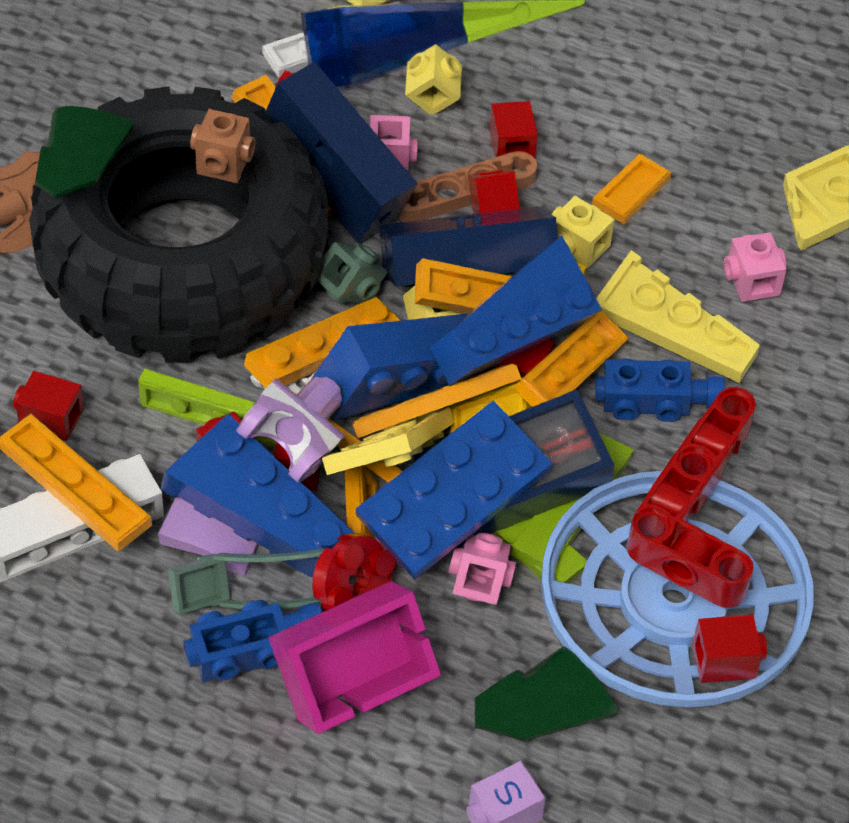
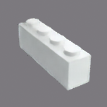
M140 454L128 459L117 460L108 467L98 470V472L148 513L152 521L164 516L162 492ZM49 491L33 493L22 501L0 508V582L102 542L104 539Z

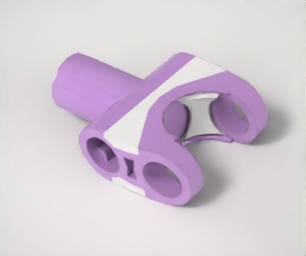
M314 377L296 395L276 378L245 414L236 432L245 439L248 437L252 439L256 436H265L279 443L290 457L291 465L288 469L290 471L288 475L297 483H300L318 469L323 463L322 457L331 454L345 436L327 421L340 407L342 402L340 387L328 377Z

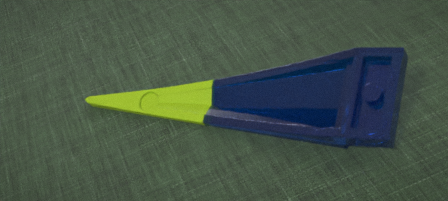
M516 0L346 5L301 12L308 65L315 61L336 87L352 85L404 66L414 55L423 53L435 44L446 51L513 27L582 6L586 1Z

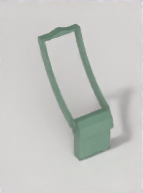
M324 548L279 554L218 553L199 556L197 561L169 568L173 610L181 615L210 605L211 607L219 605L225 608L242 609L244 605L252 602L230 600L225 561L273 562L319 557ZM315 598L266 601L268 605L279 603L281 608H295L314 602L322 604L321 600Z

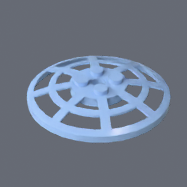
M662 471L641 472L614 479L611 482L596 487L577 500L561 517L549 538L542 563L541 592L544 609L553 632L561 644L575 653L598 680L630 697L658 705L687 708L714 706L740 699L763 688L780 675L797 655L807 635L813 611V580L808 560L798 540L783 520L764 503L744 490L720 480L707 499L734 509L744 516L728 535L706 523L692 519L687 521L743 551L753 562L754 570L750 581L752 590L747 591L745 600L739 606L723 608L676 585L631 559L627 549L621 545L628 541L631 523L610 533L593 515L602 507L620 499L648 493ZM578 526L597 544L585 564L581 577V586L554 581L555 569L560 553L568 538ZM758 528L770 537L782 553L792 573L794 584L767 588L765 578L758 564L743 547L745 542ZM607 557L612 559L625 572L620 591L594 588L597 572ZM668 590H676L681 592L686 600L681 603H673L668 601L663 596V593ZM555 599L582 604V610L587 623L599 642L604 646L602 649L589 657L573 641L563 626ZM797 601V615L792 635L784 651L777 659L767 654L766 660H761L758 669L763 672L761 675L756 677V679L733 688L712 693L695 694L692 678H699L697 665L690 666L688 647L692 646L698 619L725 617L727 609L754 607L757 632H763L768 618L769 605ZM596 606L621 608L630 627L614 639L601 622ZM644 639L669 647L671 665H663L635 655L631 650ZM620 659L643 672L673 678L675 693L661 692L636 685L612 674L606 668Z

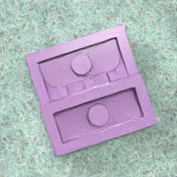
M178 496L175 497L158 534L161 545L202 556L218 553L255 554L259 545L251 539L247 541L233 533L234 529L214 517L208 518L194 510L193 505ZM225 561L226 570L245 576L251 562Z

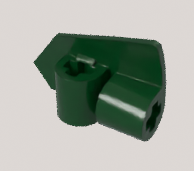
M62 106L57 108L52 114L47 146L42 145L35 179L36 186L57 199L75 190L97 183L119 148L134 129L133 122L113 113L87 107Z
M565 646L556 650L525 673L520 670L511 672L475 697V728L521 741L531 740L583 724L611 718L618 714L617 705L601 682L575 653Z

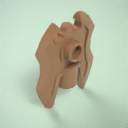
M25 151L14 163L0 167V226L13 222L0 233V253L16 252L32 245L29 218L32 213L31 196L36 185L35 179L40 152Z

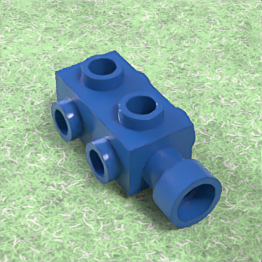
M605 360L604 377L596 376L595 402H604V412H613V416L618 420H634L639 414H656V418L662 422H674L680 419L681 416H689L690 404H705V409H708L718 394L725 389L724 375H706L705 379H691L690 362L674 360Z
M255 600L244 605L241 612L223 616L218 611L207 612L197 619L196 624L189 625L190 639L183 640L189 667L198 666L202 682L215 679L219 681L229 680L239 673L258 668H275L278 664L268 637L322 613L320 606L317 602L298 606L297 612L283 615L279 603L268 605L264 600Z

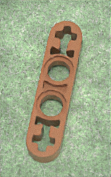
M511 152L417 181V185L408 199L411 204H417V206L411 207L409 203H406L398 219L403 222L426 220L471 206L468 174L507 168L515 171L518 191L532 186L536 179V159L526 152ZM441 189H451L457 195L453 198H443L437 192Z

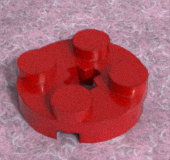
M343 534L336 538L341 541L336 543L332 549L326 547L320 554L313 573L312 590L314 598L321 600L325 611L391 581V573L395 568V558L388 550H384L377 540L358 534ZM350 575H356L354 586L349 584Z

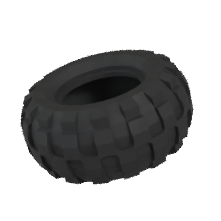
M170 86L145 89L142 99L127 103L121 97H118L98 106V110L131 120L134 129L119 148L97 183L75 190L57 199L35 185L31 196L32 213L29 222L36 268L46 290L54 299H60V306L64 313L92 338L95 339L104 335L109 345L114 346L116 351L136 358H140L145 350L161 352L162 357L165 358V363H191V353L213 350L218 359L242 351V347L246 345L249 337L256 335L265 339L280 328L283 322L289 319L294 308L297 309L301 301L305 300L322 271V258L328 249V197L321 174L316 166H311V156L305 146L298 140V137L284 122L274 123L272 117L266 114L264 107L246 98L241 99L235 104L225 101L224 97H221L220 90L195 87L193 94H170ZM208 109L250 118V136L255 137V150L251 161L246 163L238 183L197 174L196 150L190 147L191 135L195 125L202 124ZM175 199H193L215 204L229 211L239 220L233 228L223 235L199 245L186 247L154 245L136 238L121 227L138 211L152 204Z

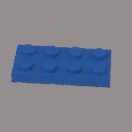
M493 400L356 508V516L410 576L416 580L552 470L553 463Z

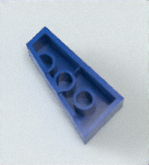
M561 235L534 256L525 266L433 344L430 350L449 386L577 328L600 312L602 308Z
M468 314L347 326L311 378L312 380L314 377H328L340 387L342 402L340 407L330 416L332 421L415 398L448 386L449 384L430 347ZM493 366L473 376L490 371L493 369Z
M229 413L164 472L161 486L163 492L174 498L178 496L194 506V510L208 518L212 516L234 529L233 533L247 541L251 539L270 550L269 554L325 549L326 547L332 549L336 543L341 541L336 538L343 534H355L301 482L297 483L288 475L290 471L255 438L251 439L248 437L245 439L237 433L236 429L239 423ZM319 557L283 562L313 578L315 565Z

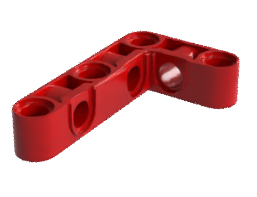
M740 387L723 389L703 417L694 425L650 488L644 501L634 513L627 541V552L636 563L723 608L739 606L745 600L754 570L753 562L743 551L687 521L692 514H697L720 481L725 465L733 454L739 453L740 447L748 437L756 408V401L749 391Z

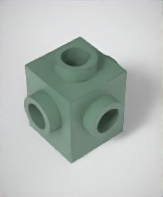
M334 242L322 259V271L317 281L326 288V293L335 301L344 305L348 302L361 304L372 299L380 289V283L387 274V271L376 262L378 255L367 246L360 243L352 246Z

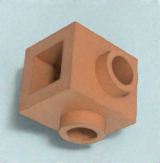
M208 109L202 124H196L191 135L190 147L196 150L197 174L238 183L246 163L251 161L255 150V137L250 136V118Z

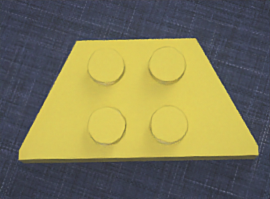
M849 145L785 174L783 188L797 246L801 251L849 228Z

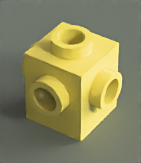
M436 44L423 53L414 55L407 62L405 96L428 114L440 112L460 99L462 65L453 55L447 54Z
M574 196L564 207H557L551 214L556 217L557 237L563 236L576 262L586 265L587 269L611 246L615 219L602 212L598 207Z

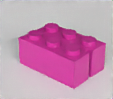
M392 581L268 637L298 721L317 734L355 717L352 707L335 698L339 695L347 703L362 712H366L441 676L429 638L419 633L426 629L413 591Z

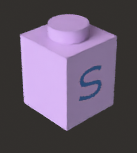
M519 761L471 785L469 806L466 808L471 823H536L543 818L546 798L522 762Z

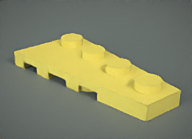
M631 250L596 298L602 311L618 327L740 383L758 356L760 344L722 316H712L701 308L700 300L690 293L684 295L669 284V277L658 269L652 272L641 263L642 257Z
M450 406L388 427L382 432L364 438V441L360 442L359 446L358 443L351 444L342 448L341 452L322 457L327 475L384 460L385 466L388 467L412 459L411 456L422 452V448L434 444V440L444 437L443 430L454 424Z

